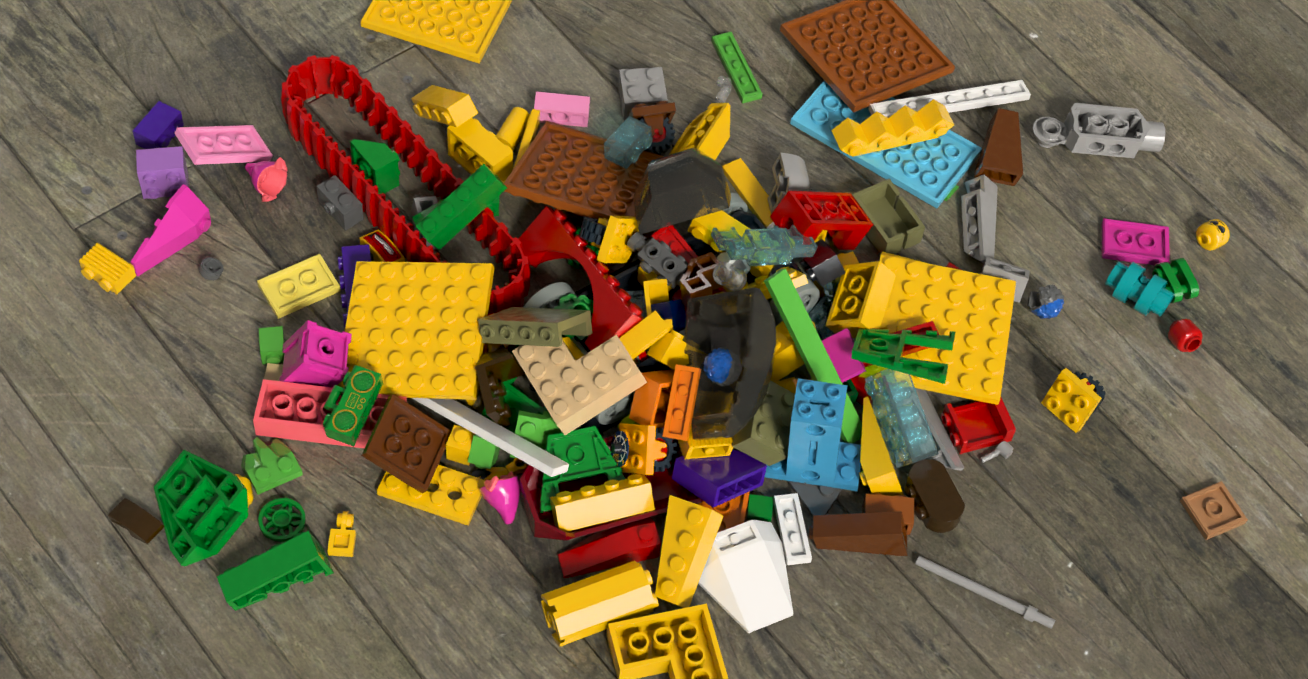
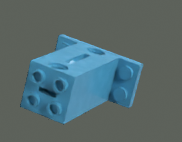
M798 378L791 417L788 458L771 466L767 465L765 478L799 483L806 482V484L852 491L858 490L859 472L861 469V445L840 442L847 385Z

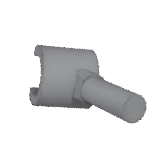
M1003 441L995 450L981 457L980 460L984 463L997 457L999 454L1007 459L1013 453L1012 450L1014 448L1008 442Z

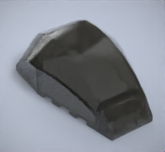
M696 147L651 160L634 191V210L639 232L644 234L729 208L731 193L722 165Z
M755 287L690 298L687 301L684 342L687 344L684 351L685 354H688L689 364L686 366L701 369L691 423L693 440L733 437L757 413L767 394L774 367L776 328L770 304L761 290ZM725 347L738 354L742 371L733 384L719 386L705 375L703 370L704 359L709 353H712L713 349Z

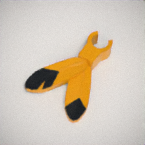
M515 458L505 468L477 469L471 473V476L483 480H491L494 476L501 479L500 476L508 475L511 471L515 475L524 473L527 464L518 467L516 465L522 463V460Z

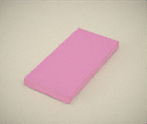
M253 125L177 127L175 131L176 137L194 165L270 161L273 157Z

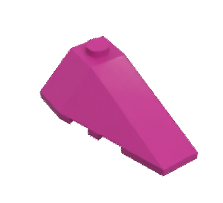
M183 184L165 206L168 208L167 213L162 220H156L153 235L151 238L147 237L144 239L131 260L137 277L198 239L203 232L210 228L211 218L209 209L188 186Z

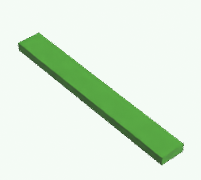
M780 269L765 279L764 283L812 380L843 385L787 270ZM846 393L841 438L845 443L854 444L862 436V422Z

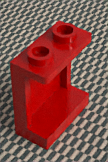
M1001 397L998 405L979 401L953 408L952 404L948 403L941 414L942 423L948 428L950 440L953 446H956L959 454L998 445L1003 441L1010 442L1016 431Z

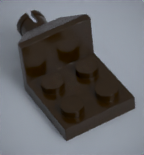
M485 343L488 353L482 355L475 365L486 414L496 424L506 428L511 426L509 417H512V412L508 403H505L504 396L507 395L503 382L522 376L525 372L517 359L505 348L504 344Z

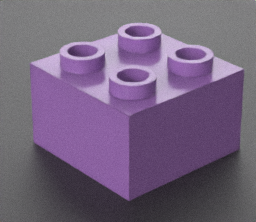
M183 146L136 150L137 175L143 199L172 197L183 184L189 187Z

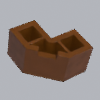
M712 252L691 259L688 263L687 272L680 279L681 302L691 315L713 308L712 291L724 287L722 264Z

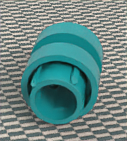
M1119 261L1105 282V285L1114 289L1112 297L1122 303L1131 299L1136 302L1134 310L1144 316H1147L1151 311L1161 317L1175 295L1165 288L1167 281L1156 274L1152 279L1147 278L1143 275L1146 269L1135 262H1132L1128 267Z

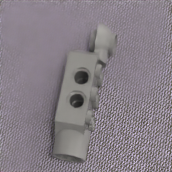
M1074 103L1064 123L1056 118L1041 117L1033 124V133L1040 146L1051 148L1063 144L1072 153L1135 158L1138 150L1160 152L1165 141L1164 124L1162 122L1146 121L1139 110L1134 108Z

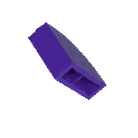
M732 450L730 456L684 459V456H681L675 460L672 479L714 508L762 486L767 465L737 450Z

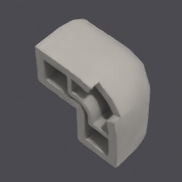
M780 152L772 167L776 184L768 197L771 214L788 191H809L810 181L805 162L801 157Z

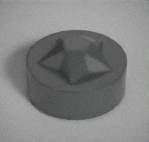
M212 257L203 259L199 266L201 276L211 281L219 279L224 270L222 263Z

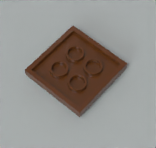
M392 394L388 397L361 456L423 494L427 491L446 448L451 430Z

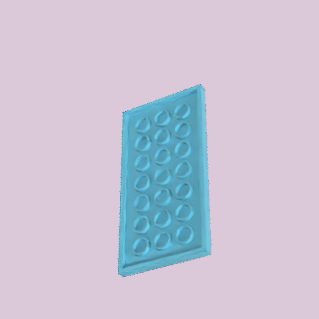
M825 80L791 118V125L886 180L890 179L893 184L935 208L940 206L982 151V148L948 130L946 134L935 139L852 157L840 150L831 130L847 118L861 124L871 116L868 110L869 107L853 113ZM891 97V98H888V99L883 100V101H881V102L891 101V100H896V99H894L893 97Z

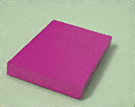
M1103 218L1102 258L1156 265L1162 262L1170 263L1169 227Z

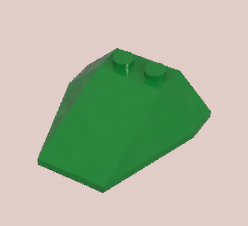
M186 450L182 451L154 486L170 551L180 565L184 567L217 555L248 517L247 489L235 474Z

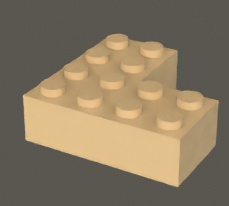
M617 335L578 360H575L563 339L562 346L559 347L520 345L512 351L551 417L564 435L575 430L647 383Z

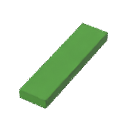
M732 32L712 36L711 41L741 102L746 103L762 99L763 94Z

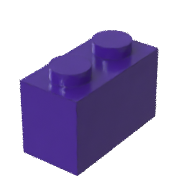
M158 101L134 128L133 135L136 145L144 149L167 148L175 136L177 127L184 126L181 111Z

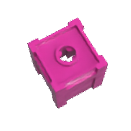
M306 321L283 344L284 362L279 381L330 388L338 385L344 380L349 367H346L348 344L351 343L352 334L344 331L342 333L318 326L316 322Z

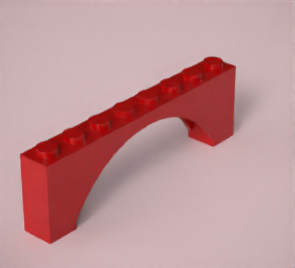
M546 206L518 239L522 242L524 256H528L529 264L535 268L540 263L554 259L577 260L584 267L593 291L592 334L588 336L584 343L592 351L615 335L620 338L644 319L641 315L643 311L635 303H631V296L625 290L619 288L620 282L607 273L609 271L608 267L596 260L598 255L592 249L586 247L587 241L575 233L577 229L571 223L566 222V215L559 209L554 211Z

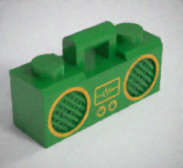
M354 365L351 372L348 371L343 380L345 388L337 385L333 386L324 405V408L332 411V413H328L323 421V427H325V433L328 438L353 447L383 386L380 373ZM342 395V398H341L339 404L336 405V403H337V401H338V399H339V396Z

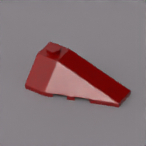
M651 517L598 531L558 554L563 578L614 568L632 561L640 562L658 558L660 556L661 541L655 522Z

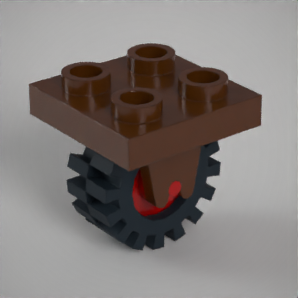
M660 101L651 106L638 104L631 109L626 123L628 130L636 129L634 141L635 144L638 143V149L642 148L644 151L661 155L662 152L666 153L670 149L675 138L674 125L671 123L676 112L675 102Z

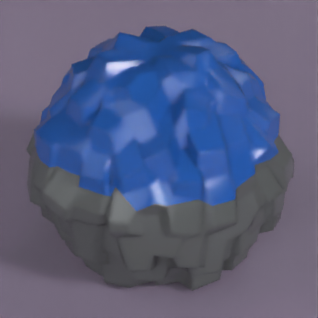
M1053 284L1045 287L1042 286L1039 287V292H1030L1027 306L1040 319L1057 317L1063 307L1064 295Z
M725 347L713 349L712 353H709L704 359L703 370L705 375L719 386L733 384L742 371L738 354Z

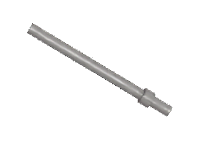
M920 555L915 563L932 573L1023 615V619L1030 622L1036 621L1052 629L1056 621L1038 612V609L1031 605L1027 607Z

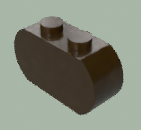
M924 459L915 463L909 472L905 484V493L907 497L914 498L915 512L918 519L922 520L925 527L933 532L946 533L953 530L959 524L965 509V503L944 464L932 459Z

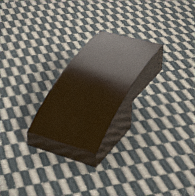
M126 498L108 514L113 523L127 529L132 537L145 544H148L165 527L146 510Z

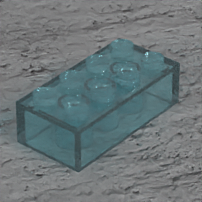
M886 369L865 378V389L873 400V411L876 418L880 420L882 426L881 434L883 439L888 442L890 448L889 456L892 463L899 468L938 455L939 453L910 374Z

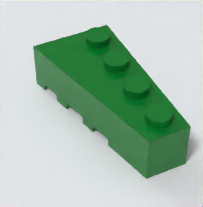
M309 531L294 535L292 539L282 544L272 546L269 551L261 555L250 557L245 563L237 567L226 569L223 574L217 576L226 602L236 611L267 599V594L270 592L283 593L289 590L291 584L301 581L307 584L314 581L312 576L323 572L325 576H328L334 572L324 548Z

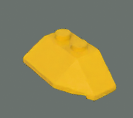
M711 103L707 107L708 110L699 114L686 127L669 154L675 167L712 166L730 138L729 103Z

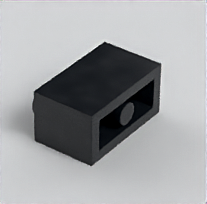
M823 239L798 252L802 259L799 263L803 271L808 274L812 282L816 280L821 287L846 273L835 252Z

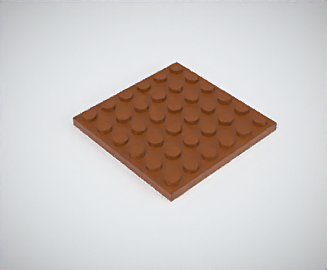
M845 0L783 23L780 27L781 33L853 113L869 107L872 103L881 102L951 74L955 69L953 63L893 0Z
M546 121L504 182L507 187L504 192H508L513 196L530 199L536 203L547 204L559 210L563 209L573 212L578 216L596 218L597 220L599 218L609 219L610 215L632 216L639 219L665 174L670 158Z

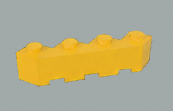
M933 99L917 112L906 105L889 118L876 111L861 124L847 118L831 131L840 150L854 157L938 138L946 134L954 126V123L945 105Z

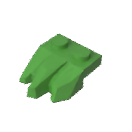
M519 410L514 434L541 449H546L548 435L562 433L548 411L543 410V415Z
M256 437L253 440L255 453L243 455L241 467L257 495L303 475L293 452L278 438L274 439L273 443L267 446Z

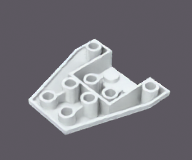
M750 520L718 532L698 584L747 633L793 616L783 545L772 523Z

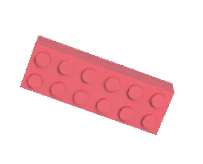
M263 379L253 419L256 435L353 447L326 436L323 421L328 413L331 414L332 411L325 409L324 405L332 388ZM378 394L354 447L365 448L390 395ZM342 395L339 396V399H338L336 405L339 404V402H340V400H341V398H342ZM397 396L407 402V397Z

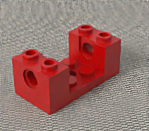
M788 191L770 215L775 227L781 232L792 249H805L809 247L822 230H827V233L833 238L834 246L839 250H854L874 225L851 193Z

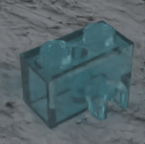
M629 116L604 143L605 159L627 169L652 144L651 126Z

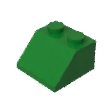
M357 139L350 141L352 165L357 164L359 172L364 171L365 180H372V187L375 185L378 187V194H385L400 186V170L398 167L400 159L394 150H390L385 143Z

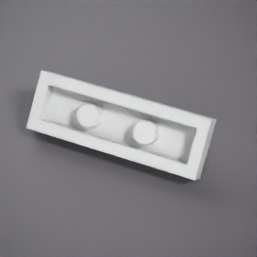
M798 493L774 496L773 503L786 564L811 563L812 556Z

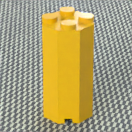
M632 561L542 594L541 606L547 626L556 631V633L551 634L554 641L560 647L606 630L609 623L638 618L653 612L654 608L659 607V603L655 593L651 591L650 584H653L650 572L643 570L640 563Z

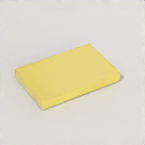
M320 254L257 280L258 287L277 319L341 291L340 285Z

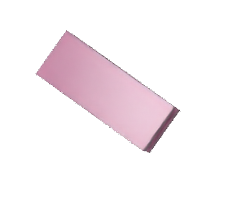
M536 92L534 109L540 110V123L548 121L558 125L588 127L590 97Z

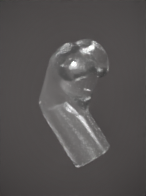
M720 76L717 80V86L721 88L715 100L719 103H725L732 90V80L729 77Z

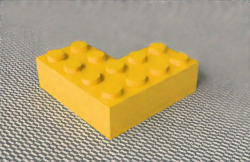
M707 603L608 624L607 640L618 679H638L668 672L670 679H728Z

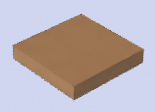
M1222 481L1186 495L1180 500L1205 540L1239 527L1248 520Z

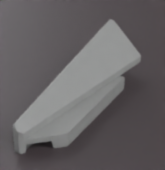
M981 175L965 182L967 194L961 196L964 252L984 264L986 257L994 259L998 187L985 175Z
M893 384L889 387L890 391L899 400V403L895 406L925 459L936 460L944 464L945 468L962 471L964 466L926 390Z

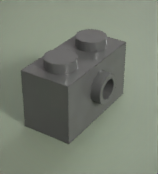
M336 175L317 186L319 203L345 231L364 220L362 203Z

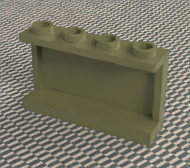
M510 307L478 319L482 343L559 347L562 346V335L588 336L592 334L590 310Z

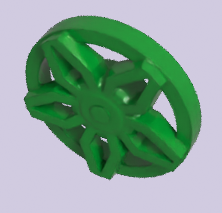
M278 498L268 502L261 509L258 522L260 530L266 538L276 542H285L303 531L306 517L304 509L298 502L289 498ZM282 504L279 510L271 509L275 505ZM292 506L298 509L301 515L292 514ZM264 517L269 521L265 527L263 526ZM292 526H293V527L299 526V527L293 532ZM271 527H275V529L268 532ZM288 529L289 534L286 535L284 533V530ZM280 530V534L282 536H277L274 534H277V532Z

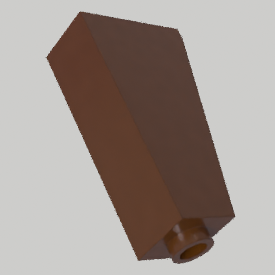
M998 108L990 120L974 178L985 175L992 182L1015 186L1022 177L1023 163L1018 112Z
M902 511L813 515V525H809L810 540H814L817 549L907 556V531Z

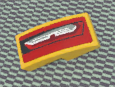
M379 229L359 238L360 245L369 244L374 262H405V258L399 249Z

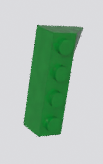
M483 164L448 197L413 216V221L426 240L440 250L503 193L507 187L495 172Z

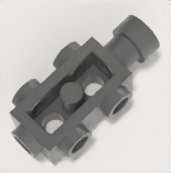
M640 232L633 234L627 243V247L633 252H638L637 255L641 262L639 266L648 274L651 272L656 274L658 279H667V285L675 289L677 285L680 287V279L688 270V262L682 256L678 255L676 257L672 254L671 248L665 242L661 241L659 243L652 238L648 243L646 241L647 238ZM669 265H674V268L669 270Z

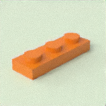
M676 364L662 437L688 441L701 374L700 368Z

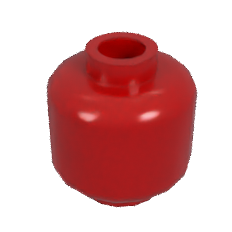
M1190 319L1176 320L1171 324L1168 331V339L1180 352H1193L1202 343V331Z

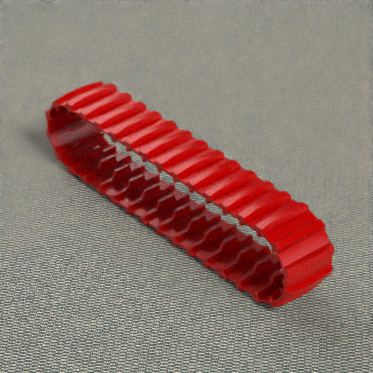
M313 55L307 57L306 61L297 66L292 65L288 70L286 82L282 83L281 92L283 114L292 138L296 142L300 141L302 143L304 151L308 155L315 157L317 165L321 170H327L329 178L336 175L362 203L363 212L367 214L370 224L373 227L377 226L394 243L408 262L447 263L445 260L440 262V254H433V246L427 247L425 238L419 239V231L413 232V225L411 222L406 224L404 215L399 217V209H392V202L390 200L386 201L385 194H378V187L376 185L372 187V180H365L364 171L359 172V166L357 164L352 165L351 157H346L344 150H338V143L336 141L333 142L331 135L325 136V129L323 127L320 128L319 122H312V115L310 113L307 114V109L303 108V102L313 96L318 99L321 94H334V98L338 99L339 96H342L344 99H348L350 106H355L357 113L362 112V119L364 121L368 119V125L375 126V133L377 135L381 133V139L388 140V147L390 149L394 147V151L397 154H401V161L403 163L407 161V167L409 169L414 168V175L416 177L420 175L421 182H427L428 190L434 189V196H440L441 200L448 197L464 181L452 174V168L447 163L443 164L439 160L438 154L434 149H428L420 134L415 135L412 132L411 125L406 120L402 121L399 118L398 111L393 106L389 107L385 103L384 96L372 89V85L367 78H361L358 69L354 65H348L341 61L340 57L334 55L330 57H316ZM487 207L466 226H468L469 234L475 233V240L477 242L482 241V248L488 247L489 255H495V262L497 264L502 262L503 270H509V283L506 282L504 287L500 289L497 285L495 290L491 291L488 315L510 307H523L524 297L528 295L530 287V265L528 256L523 254L522 242L517 237L512 238L508 233L506 225L503 222L498 223L494 218L493 212Z

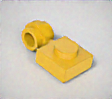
M343 511V513H338L337 528L341 529H330L328 556L353 557L356 531L348 530L352 529L354 524V514H349V511Z

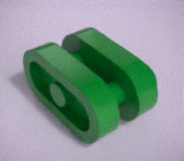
M1184 258L1174 259L1171 261V264L1162 262L1155 265L1152 272L1153 276L1156 274L1166 280L1165 288L1175 294L1170 302L1171 304L1182 301L1183 296L1185 299L1198 297V282Z

